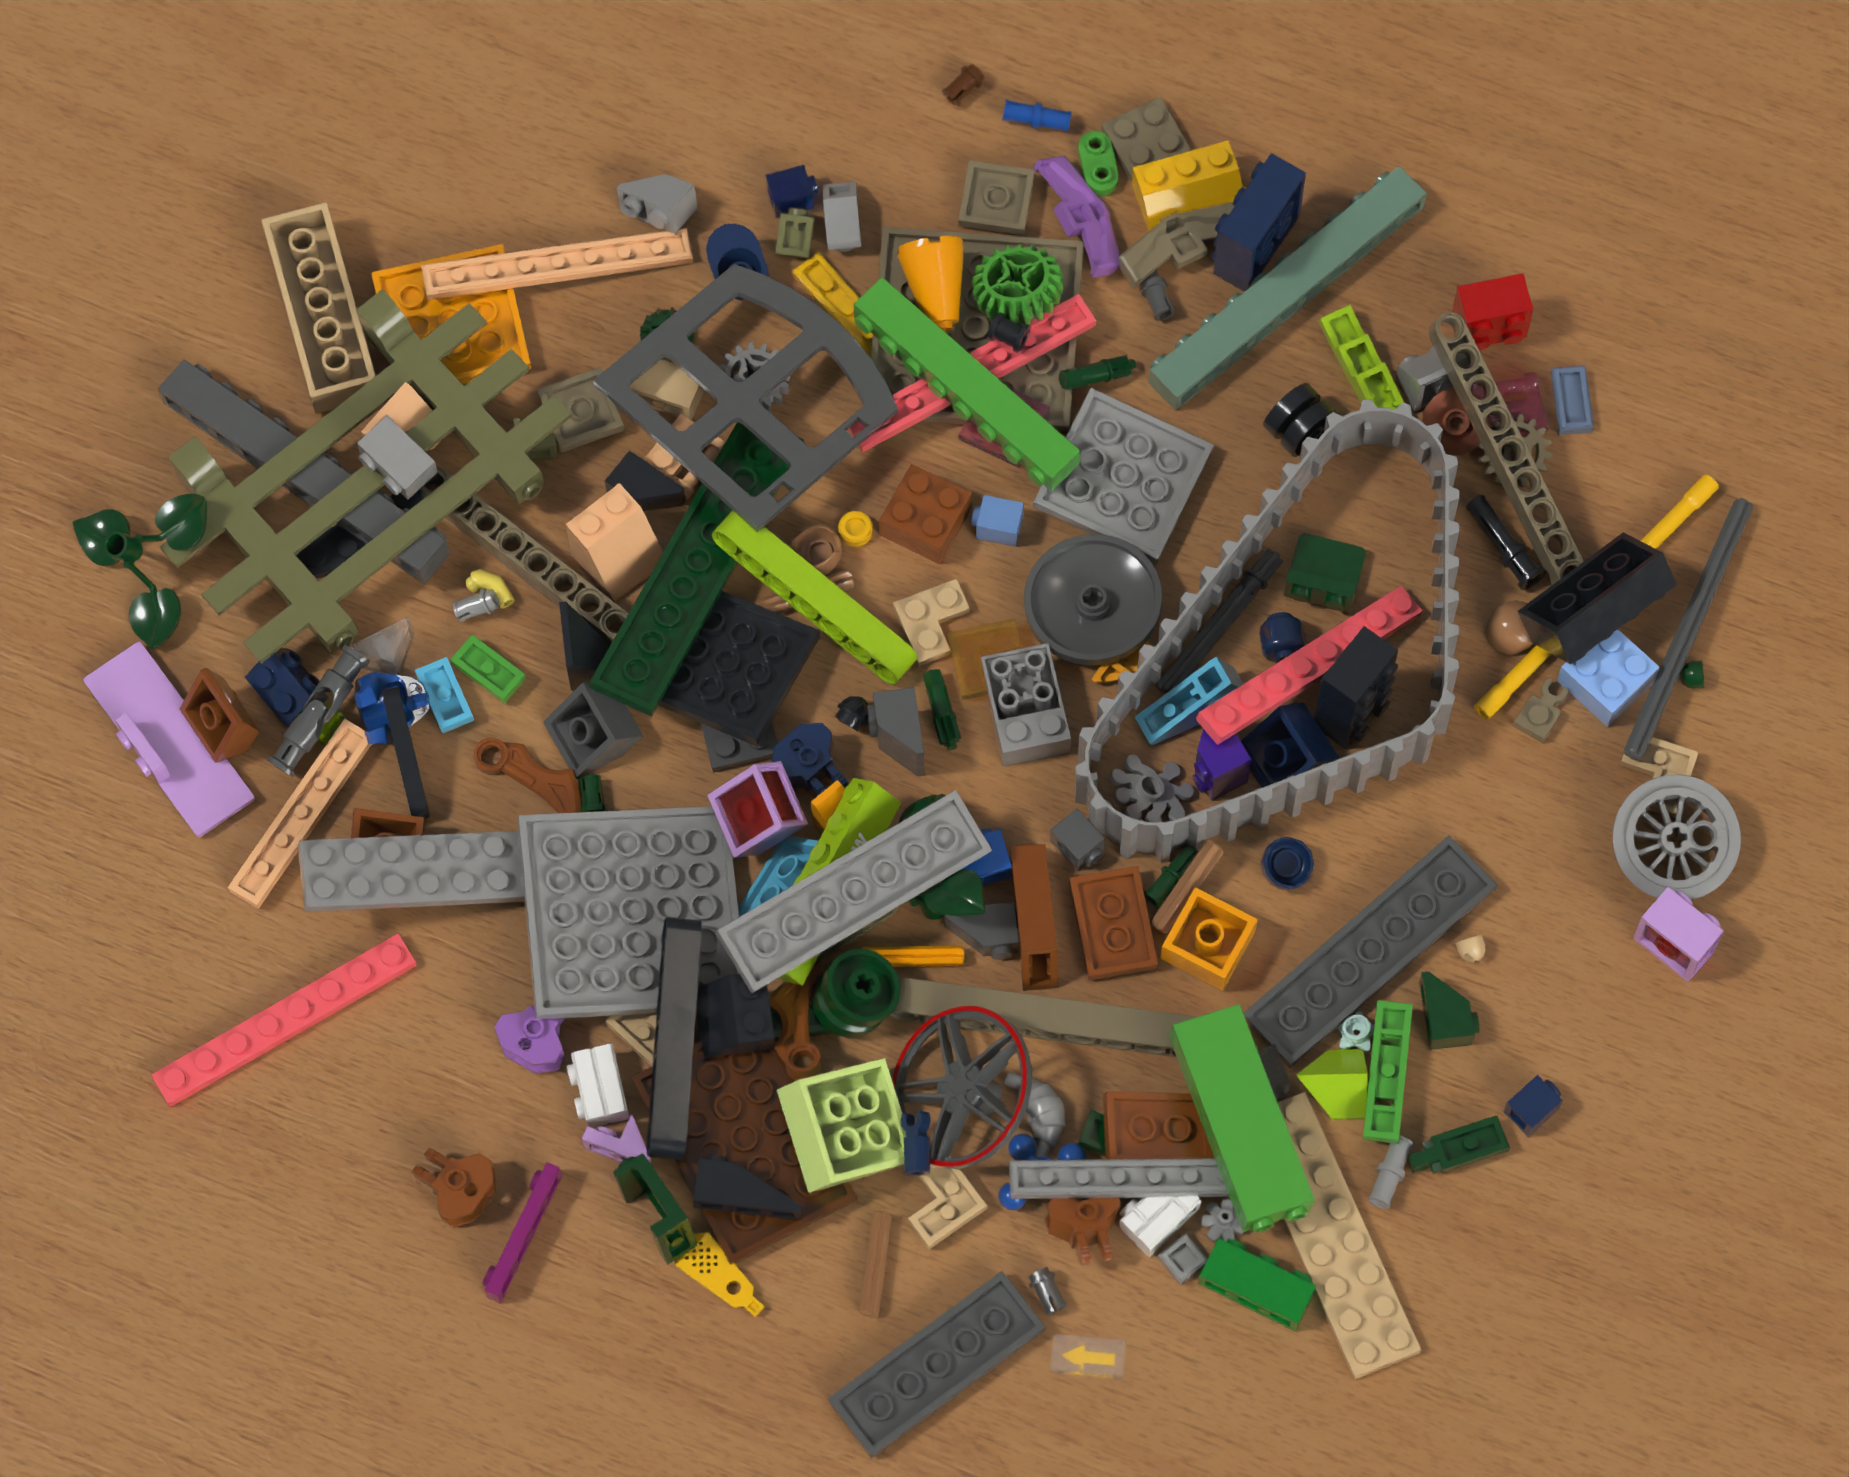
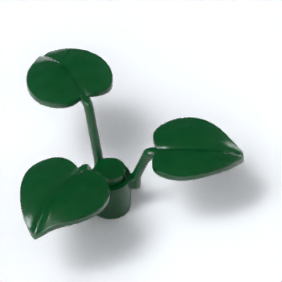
M198 494L180 495L170 499L161 506L155 517V524L162 532L158 535L143 536L137 534L136 536H131L130 525L126 516L113 509L101 510L88 517L73 521L78 542L92 562L108 567L115 565L118 561L124 562V567L130 569L149 588L150 593H141L134 599L129 610V620L135 634L150 649L162 645L174 633L180 621L181 604L173 590L165 588L157 592L155 584L134 565V562L142 556L143 542L163 541L166 538L168 545L178 551L189 550L200 542L206 529L207 502L203 496Z
M930 795L912 803L901 814L899 823L946 795ZM967 869L957 871L942 880L941 884L937 883L909 900L912 906L919 904L924 916L930 920L942 918L944 915L969 916L985 914L982 881L976 872Z

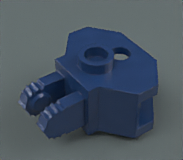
M823 723L800 724L774 746L771 762H782L792 788L803 787L807 792L812 790L818 796L827 789L820 782L826 776L833 783L838 780L844 788L849 785L848 780L833 765V758L831 757L833 745L832 732Z

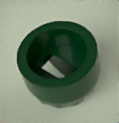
M1702 660L1684 664L1680 673V680L1684 686L1692 689L1704 688Z

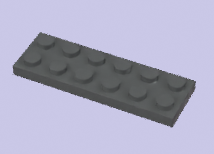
M1001 1271L829 1397L828 1402L872 1459L1043 1333L1046 1327L1003 1271Z

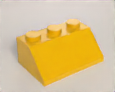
M1229 140L1133 167L1132 187L1148 232L1160 223V219L1175 212L1182 213L1233 202L1236 194L1243 187L1240 171Z

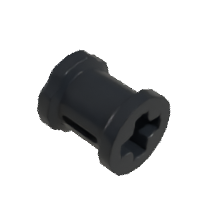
M998 312L990 326L987 339L990 341L999 340L1013 347L1014 352L1020 353L1030 334L1031 325H1020L1005 318V313Z

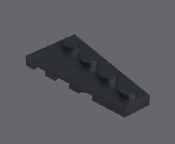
M420 489L408 500L401 493L390 496L394 501V505L401 510L404 508L411 509L423 500ZM337 524L324 532L296 556L317 579L330 574L366 544Z

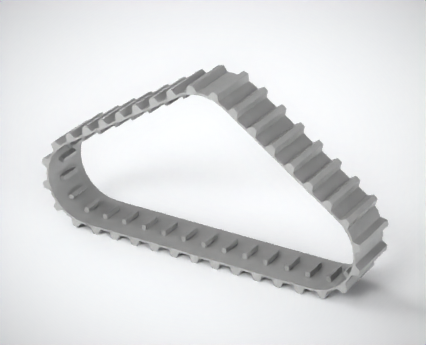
M1371 399L1362 400L1360 410L1351 412L1344 417L1334 412L1326 417L1325 429L1319 439L1307 437L1302 443L1299 465L1287 462L1282 468L1279 490L1267 488L1261 498L1259 516L1246 514L1242 519L1239 541L1226 540L1223 543L1218 568L1205 566L1201 571L1199 592L1197 594L1185 592L1180 598L1178 619L1165 618L1161 622L1156 647L1144 644L1139 650L1138 670L1135 673L1128 671L1121 673L1118 677L1116 698L1102 697L1099 701L1095 726L1082 727L1079 734L1074 798L1075 803L1087 806L1089 821L1100 834L1106 835L1111 841L1120 845L1121 857L1129 859L1135 852L1155 854L1160 863L1169 862L1171 853L1174 850L1182 849L1189 845L1199 851L1204 845V840L1216 835L1222 836L1227 842L1232 841L1236 838V831L1240 826L1252 822L1259 830L1268 827L1269 816L1284 810L1293 818L1300 815L1301 806L1304 802L1316 798L1325 806L1332 803L1334 791L1348 786L1357 794L1364 791L1368 778L1381 774L1389 782L1396 779L1400 766L1405 765L1411 760L1419 764H1423L1428 760L1434 735L1446 734L1455 696L1452 693L1459 669V661L1453 658L1459 635V626L1453 624L1459 602V592L1453 590L1459 568V558L1454 556L1459 535V524L1454 522L1459 502V490L1453 488L1458 461L1456 456L1445 454L1443 445L1440 442L1443 429L1438 423L1426 426L1421 420L1411 416V405L1402 403L1396 410L1377 408ZM1372 444L1397 448L1418 461L1431 477L1432 490L1436 489L1438 500L1434 501L1432 519L1438 520V534H1434L1432 542V553H1438V568L1434 567L1431 587H1438V602L1434 601L1431 612V620L1438 621V636L1433 637L1431 654L1437 655V670H1433L1431 688L1437 689V701L1432 700L1428 719L1420 726L1417 724L1408 734L1392 740L1389 739L1384 743L1365 750L1354 752L1349 756L1322 764L1317 768L1290 776L1285 780L1258 788L1237 798L1223 801L1218 805L1191 813L1183 818L1168 822H1145L1132 819L1116 811L1111 806V803L1108 800L1105 801L1097 790V773H1090L1092 762H1099L1103 745L1111 735H1117L1121 722L1132 708L1136 710L1139 707L1140 698L1153 682L1157 684L1160 680L1161 671L1173 656L1176 658L1179 656L1181 646L1194 630L1197 632L1200 629L1202 619L1214 604L1218 606L1223 592L1234 578L1236 580L1240 578L1244 565L1254 553L1258 555L1262 550L1263 541L1274 527L1277 529L1280 527L1284 514L1294 502L1298 503L1301 500L1303 490L1314 476L1319 477L1322 473L1323 465L1345 449Z

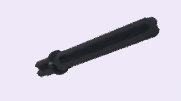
M1268 548L1251 569L1244 571L1245 577L1157 682L1156 687L1163 695L1190 676L1261 589L1265 590L1268 587L1267 581L1284 562L1280 558V554Z

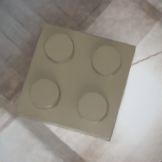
M1161 97L1101 124L1102 132L1111 140L1113 151L1131 183L1133 167L1191 151Z
M969 160L958 226L1025 235L1035 170Z
M601 367L537 389L542 404L555 395L572 414L570 419L553 431L561 453L625 431L617 406L593 385V380L603 373Z

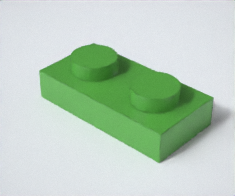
M473 634L450 659L451 665L503 704L509 700L526 680V675Z

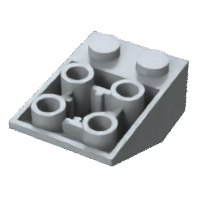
M1049 643L982 656L981 663L1002 766L1071 753V736Z

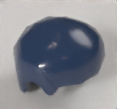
M1282 837L1274 840L1265 848L1261 859L1263 876L1270 885L1281 890H1292L1305 884L1310 879L1314 867L1311 850L1303 841L1291 837Z

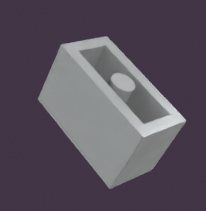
M388 415L357 443L361 454L358 458L362 464L371 472L378 470L385 477L382 480L385 486L395 495L401 493L407 500L438 472L435 461Z

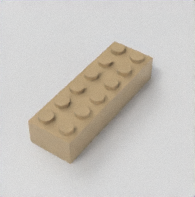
M325 202L261 219L315 414L335 409L375 377L328 205Z

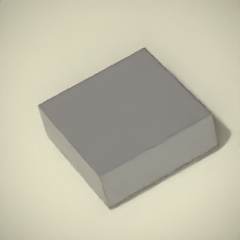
M1186 1233L1158 1254L1160 1262L1179 1285L1201 1270L1207 1262V1258Z

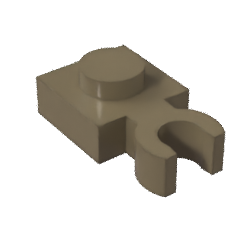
M1550 678L1542 685L1541 699L1531 694L1513 724V727L1542 744L1562 712L1554 706L1564 703L1568 694V688L1564 687L1559 695H1552L1548 690L1553 681Z

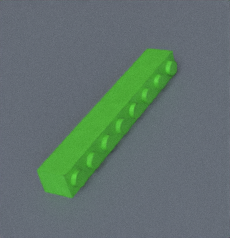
M883 277L854 303V321L864 333L869 334L871 332L878 338L880 346L889 355L893 356L896 354L903 360V365L910 374L915 377L920 375L928 383L929 389L935 396L940 399L946 398L953 405V410L960 418L965 421L971 420L985 440L996 442L1010 462L1021 464L1035 484L1038 486L1044 485L1052 492L1080 464V450Z

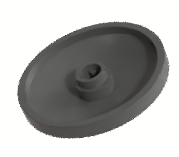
M1089 534L1076 536L1050 548L1033 566L1024 590L1025 614L1035 638L1040 644L1049 643L1050 652L1053 655L1080 665L1095 666L1114 663L1135 653L1154 633L1162 611L1161 583L1151 561L1134 545L1108 535Z

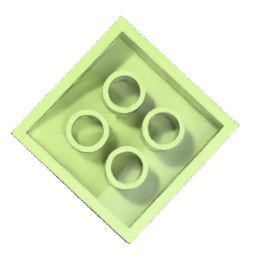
M885 1058L800 1079L777 1090L809 1193L904 1165L903 1137H906V1132L901 1126L902 1111Z

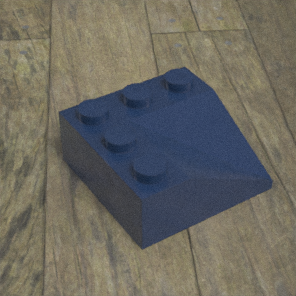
M1272 153L1264 163L1262 161L1258 162L1250 177L1252 182L1247 189L1242 187L1233 200L1234 208L1229 215L1224 213L1215 227V231L1218 233L1213 243L1216 246L1212 256V260L1215 261L1214 275L1244 292L1250 288L1251 282L1264 271L1300 217L1306 172Z

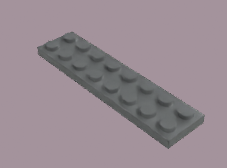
M1449 835L1243 1014L1247 1024L1289 1068H1292L1339 1027L1346 1018L1354 1014L1497 889V884Z

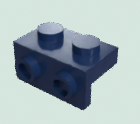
M281 648L262 664L258 661L245 678L284 726L289 727L292 721L299 714L303 713L305 703L320 680L307 672L301 664L300 656L291 649ZM326 693L320 695L316 700H319L322 703H324L328 699V696L326 695Z

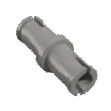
M1399 1135L1398 1144L1390 1143L1384 1161L1378 1164L1376 1170L1378 1177L1368 1198V1202L1382 1209L1390 1208V1202L1397 1184L1403 1181L1405 1176L1403 1168L1413 1147V1142L1410 1139Z

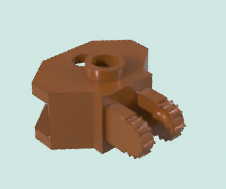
M428 1148L424 1155L431 1163L441 1167L442 1171L436 1178L426 1169L415 1166L411 1173L431 1187L434 1194L438 1196V1211L442 1221L453 1228L476 1221L496 1193L495 1170L492 1167V1161L481 1153L459 1160L452 1156L448 1159L434 1149ZM476 1192L474 1196H470L471 1193Z
M1052 1198L1047 1205L1049 1214L1045 1218L1048 1234L1069 1242L1071 1249H1076L1081 1266L1091 1264V1253L1088 1246L1097 1244L1103 1262L1112 1259V1250L1107 1233L1118 1220L1120 1199L1083 1198L1076 1200V1198Z

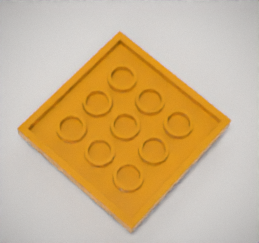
M503 244L371 272L376 294L383 289L390 296L421 340L468 303L486 320L487 324L441 360L461 384L469 383L511 349L531 369L514 290L510 288L427 300L421 265L505 253Z

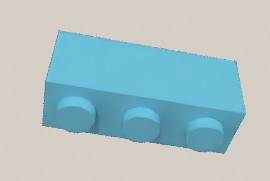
M790 835L779 842L739 905V917L793 886L794 881L805 867L811 850L817 845L818 841Z

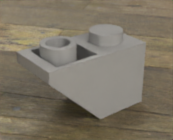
M668 174L622 183L616 188L622 213L674 234L681 229L698 209L694 185Z

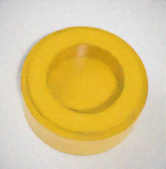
M851 511L843 515L838 524L840 539L851 547L865 545L871 539L873 533L872 521L869 516L860 511Z

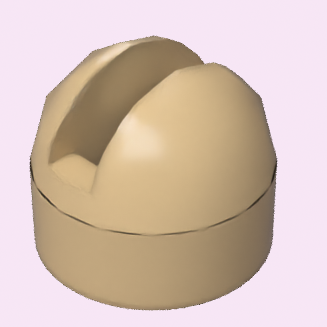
M1482 935L1455 943L1461 959L1466 962L1473 963L1484 957L1486 949Z

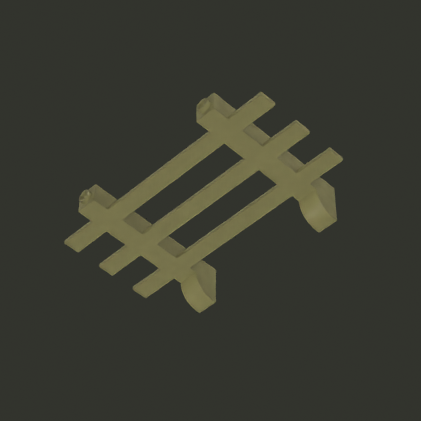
M383 289L356 309L367 339L391 365L236 487L226 478L215 459L195 436L168 457L184 488L190 494H198L205 498L207 502V521L204 535L196 546L189 550L178 551L172 549L166 541L160 546L164 554L178 568L224 532L244 554L246 559L201 594L214 611L220 616L265 579L289 605L243 642L261 664L307 627L331 654L338 649L342 650L344 644L349 646L359 632L352 618L338 603L494 478L519 505L526 499L531 500L536 497L542 490V486L545 485L541 470L526 453L570 419L572 414L554 395L507 433L483 406L529 371V367L511 349L465 386L441 362L444 357L487 324L486 320L470 303L421 340L413 331L402 311ZM406 382L433 410L409 429L406 434L427 452L449 433L453 432L476 458L319 582L296 555L383 487L385 484L382 480L385 477L378 470L371 472L365 466L361 467L278 534L273 531L254 507L384 406Z

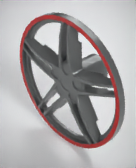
M958 1006L940 1012L918 1028L905 1045L897 1061L892 1082L902 1114L905 1113L904 1103L943 1104L931 1143L930 1164L942 1168L958 1169L983 1162L997 1153L1010 1140L1026 1112L1032 1085L1031 1060L1027 1046L1019 1031L1009 1020L989 1009L978 1006ZM979 1018L990 1021L1001 1028L1006 1035L997 1040L971 1062L965 1036L961 1035L957 1020ZM946 1025L948 1026L951 1042L948 1040ZM938 1030L946 1075L944 1077L906 1083L909 1068L918 1050ZM1010 1041H1012V1042H1011L1010 1044H1008L1005 1048H1003L1002 1050H1000V1049H1001L1002 1047H1004L1007 1043H1009ZM951 1043H952L953 1050H954V1053H955V1056H956V1059H957V1061H955V1062H954V1058H953V1052H952ZM1017 1052L1021 1069V1085L1015 1110L1011 1114L1001 1102V1088L993 1079L1008 1065L1007 1061ZM937 1086V1093L904 1094L905 1089ZM995 1110L1008 1121L1007 1125L1004 1127L990 1116L989 1113ZM971 1112L1001 1132L989 1145L973 1154L962 1157H949L954 1143L959 1141L968 1114Z

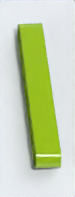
M732 510L712 532L713 540L723 551L884 682L891 685L897 684L917 660L916 652L907 642L766 527L756 532Z

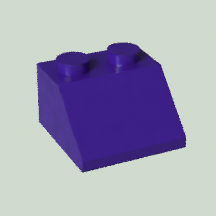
M1203 729L1197 748L1196 763H1194L1195 774L1193 775V780L1201 793L1206 792L1210 800L1213 801L1248 783L1251 758L1237 734L1217 745Z

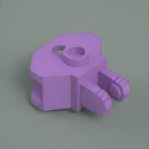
M534 1005L532 1008L527 1006L524 1012L501 1015L495 1025V1030L505 1057L535 1074L558 1071L565 1060L563 1048L558 1038L561 1034L560 1026L565 1018L536 1020Z

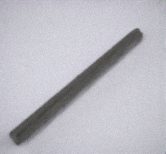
M1736 499L1733 502L1627 741L1624 754L1632 760H1641L1644 757L1750 517L1753 505L1747 502L1746 499Z

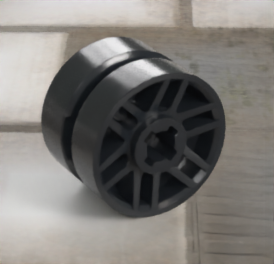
M1303 383L1288 392L1271 409L1263 423V426L1275 439H1281V445L1293 457L1301 455L1302 443L1307 437L1315 439L1321 437L1324 433L1326 417L1332 412L1338 414L1326 401H1320L1321 396L1309 383Z

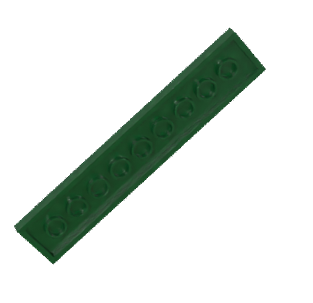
M739 422L734 426L714 462L735 483L753 497L761 494L790 469L787 463ZM703 483L590 680L589 688L650 717L653 716L738 564L712 538V532L728 516L732 509ZM777 489L771 496L775 497L779 489Z

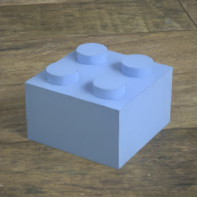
M1617 629L1608 639L1601 641L1589 650L1583 658L1573 662L1571 665L1567 662L1562 665L1557 682L1561 686L1568 688V692L1608 727L1654 682L1660 667Z

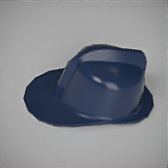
M735 223L724 224L715 229L710 235L706 251L714 279H717L733 264L769 277L768 267L760 244L754 233L747 227ZM736 297V298H734V299H737V300H746V299L741 298V297Z

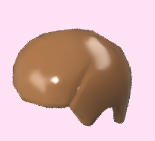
M813 525L804 528L791 540V549L823 575L832 571L840 561L842 555L841 540L829 527Z
M1518 600L1509 601L1500 605L1490 616L1485 630L1488 642L1498 652L1515 656L1521 651L1533 647L1534 644L1531 642L1518 614V610L1527 603L1519 602Z

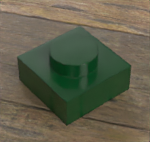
M1091 1109L1077 1144L1106 1157L1104 1114Z

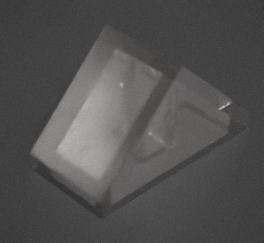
M406 617L349 646L370 661L369 665L363 666L362 669L373 672L401 674L414 637L411 622Z

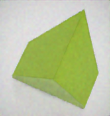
M1327 1050L1296 1075L1330 1116L1331 1120H1365L1368 1073L1363 1050Z

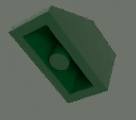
M1429 971L1422 972L1419 986L1429 1049L1472 1045L1475 1033H1479L1480 1028L1477 1012H1471L1469 1000Z

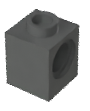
M1078 808L1051 829L1050 841L1077 871L1084 865L1088 867L1094 865L1104 854L1105 838Z

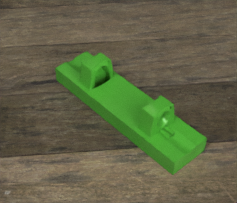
M1377 1000L1363 1140L1399 1143L1413 1004ZM1376 1099L1394 1102L1390 1106L1378 1105Z

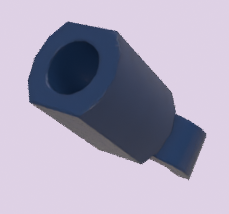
M917 1111L916 1124L914 1115L904 1113L901 1117V1126L906 1132V1137L903 1138L904 1168L907 1175L919 1176L930 1174V1145L927 1130L930 1127L931 1117L929 1112Z

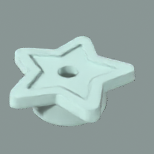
M1361 1011L1346 1018L1336 1028L1342 1035L1339 1045L1342 1050L1356 1046L1365 1052L1370 1051V1038L1374 1036L1375 1024H1371ZM1354 1031H1360V1034L1355 1035Z

